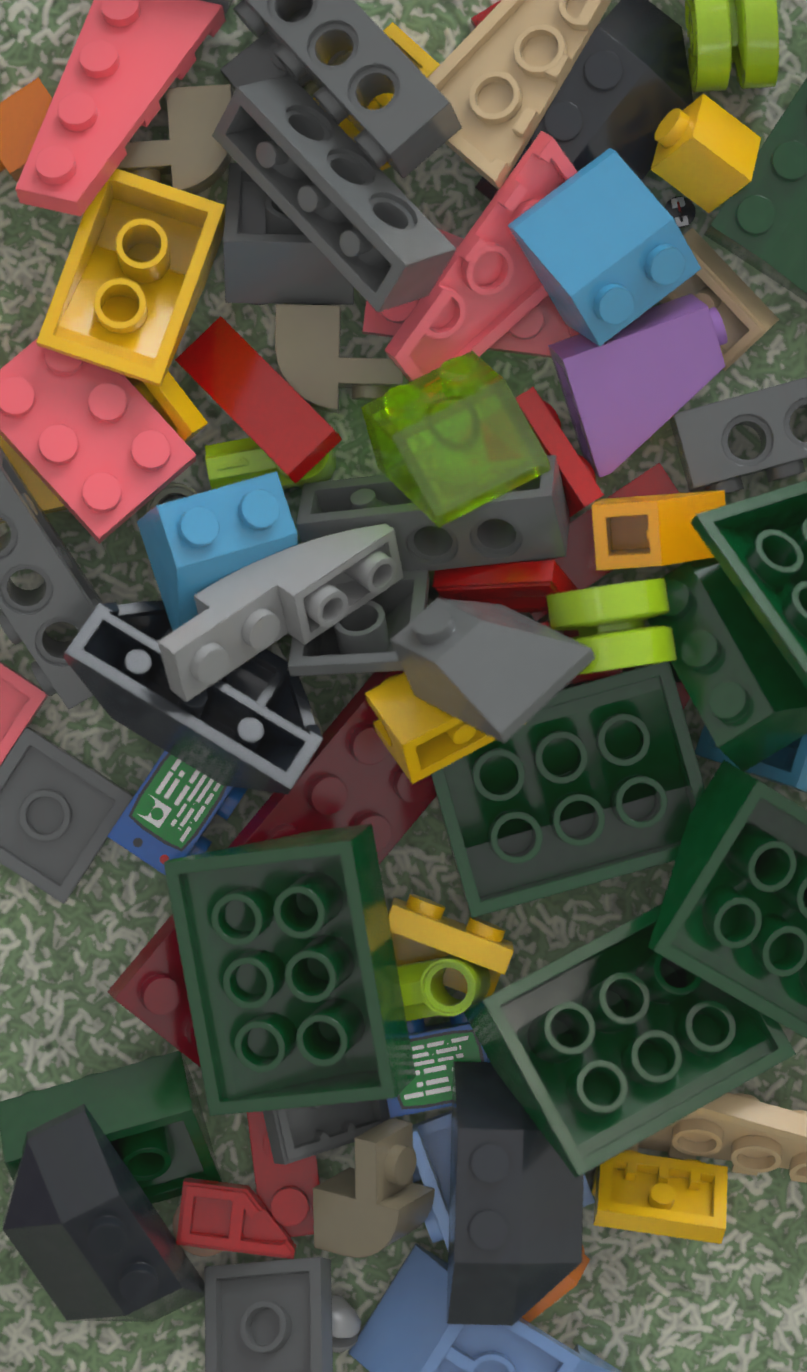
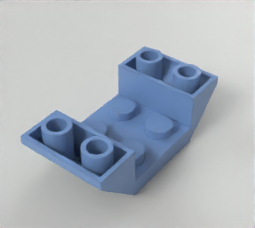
M417 1243L413 1246L358 1334L356 1344L348 1350V1353L369 1372H622L578 1344L574 1349L569 1348L523 1318H520L514 1325L447 1324L448 1263Z

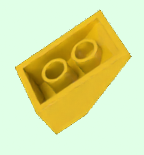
M116 169L82 216L38 336L37 346L161 387L206 285L224 235L225 205Z

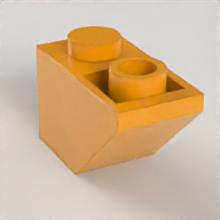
M725 490L597 499L592 504L596 570L664 566L713 558V554L690 522L696 514L725 506Z

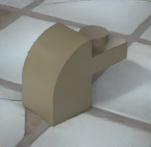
M231 84L168 88L166 95L169 140L128 142L125 146L127 155L117 169L161 183V175L172 174V187L194 195L207 190L220 179L232 159L229 153L212 136L233 96Z
M276 304V359L284 380L310 406L330 413H339V388H352L351 399L361 401L390 400V389L403 390V373L392 359L340 357V306Z
M390 1118L355 1137V1168L349 1167L313 1188L314 1248L352 1258L368 1257L413 1232L426 1220L433 1205L435 1188L413 1183L416 1153L413 1149L412 1122Z

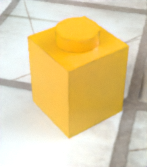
M703 93L685 109L675 108L661 121L654 136L658 144L651 170L706 212L710 213L752 181L761 137Z

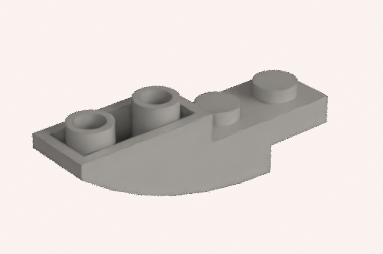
M385 523L319 537L289 547L245 566L195 594L194 599L198 615L158 641L170 690L187 702L289 633L305 645L404 578L394 529Z

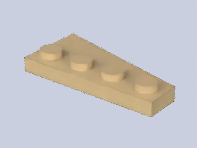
M502 0L428 77V80L451 103L462 126L445 144L498 190L510 175L612 0Z
M728 1092L626 1150L638 1152V1148L665 1151L668 1152V1158L680 1160H696V1156L728 1160L732 1162V1172L755 1176L758 1173L784 1168L789 1169V1176L792 1181L807 1183V1111H792L760 1102L756 1097L749 1094H732Z

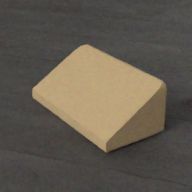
M691 228L683 236L698 261L701 270L659 302L663 304L682 296L693 294L706 304L709 309L715 307L718 310L728 338V342L720 346L725 362L723 370L726 371L779 321V318L709 244Z

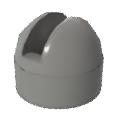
M333 1295V1353H343L356 1344L361 1328V1320L356 1310L344 1297Z

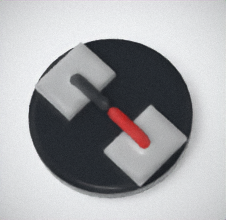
M673 197L664 207L674 218L679 228L687 227L695 218V206L686 197Z

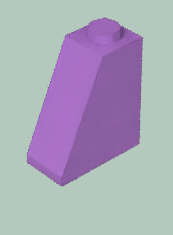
M688 294L648 309L601 346H598L581 334L548 345L582 455L590 463L599 478L615 471L725 367L720 346L726 344L728 338L722 318L715 307L709 309L706 304L693 294Z

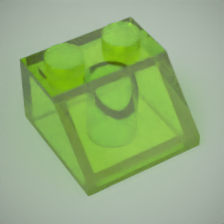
M473 351L463 356L451 358L445 361L439 368L407 384L395 386L389 389L383 396L361 406L378 469L438 527L551 470L546 453L506 381Z

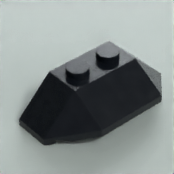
M621 0L593 31L514 168L538 134L543 131L555 139L577 172L611 148L618 153L642 181L652 167L658 144L654 136L659 124L673 109L679 108L683 110L693 102L682 27L649 0ZM483 176L475 186V189L490 201L498 192V189Z
M163 600L140 601L122 605L111 602L99 603L65 651L63 658L112 719L221 785L283 794L290 793L321 745L323 737L318 724H315L311 707L299 676H290L289 662L264 649L186 702L170 690L158 641L173 632Z
M453 1061L447 1324L514 1325L582 1263L584 1174L576 1178L523 1106L497 1074L491 1062Z
M85 1104L26 1133L22 1157L3 1219V1231L67 1321L153 1322L205 1296V1282L180 1245H176V1239Z

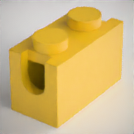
M405 672L389 677L381 685L365 693L369 706L379 718V720L373 722L375 732L412 784L496 740L492 736L416 697Z

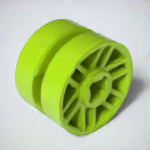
M685 0V24L687 37H689L690 48H688V68L690 83L694 93L727 90L731 63H734L737 81L741 89L776 86L779 68V28L776 0Z
M665 578L594 587L546 596L551 629L579 630V636L571 639L593 650L595 659L579 674L677 660L672 628L669 626H644V620L669 612Z

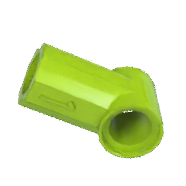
M250 437L205 446V462L212 490L276 471L282 489L294 487L303 489V484L328 481L336 468V454L334 449H332L295 484Z
M451 954L441 958L397 965L406 1021L439 1015L456 1016L483 1000L490 988V973L487 968ZM447 968H454L465 976L468 991L464 999H456L445 990L443 975Z

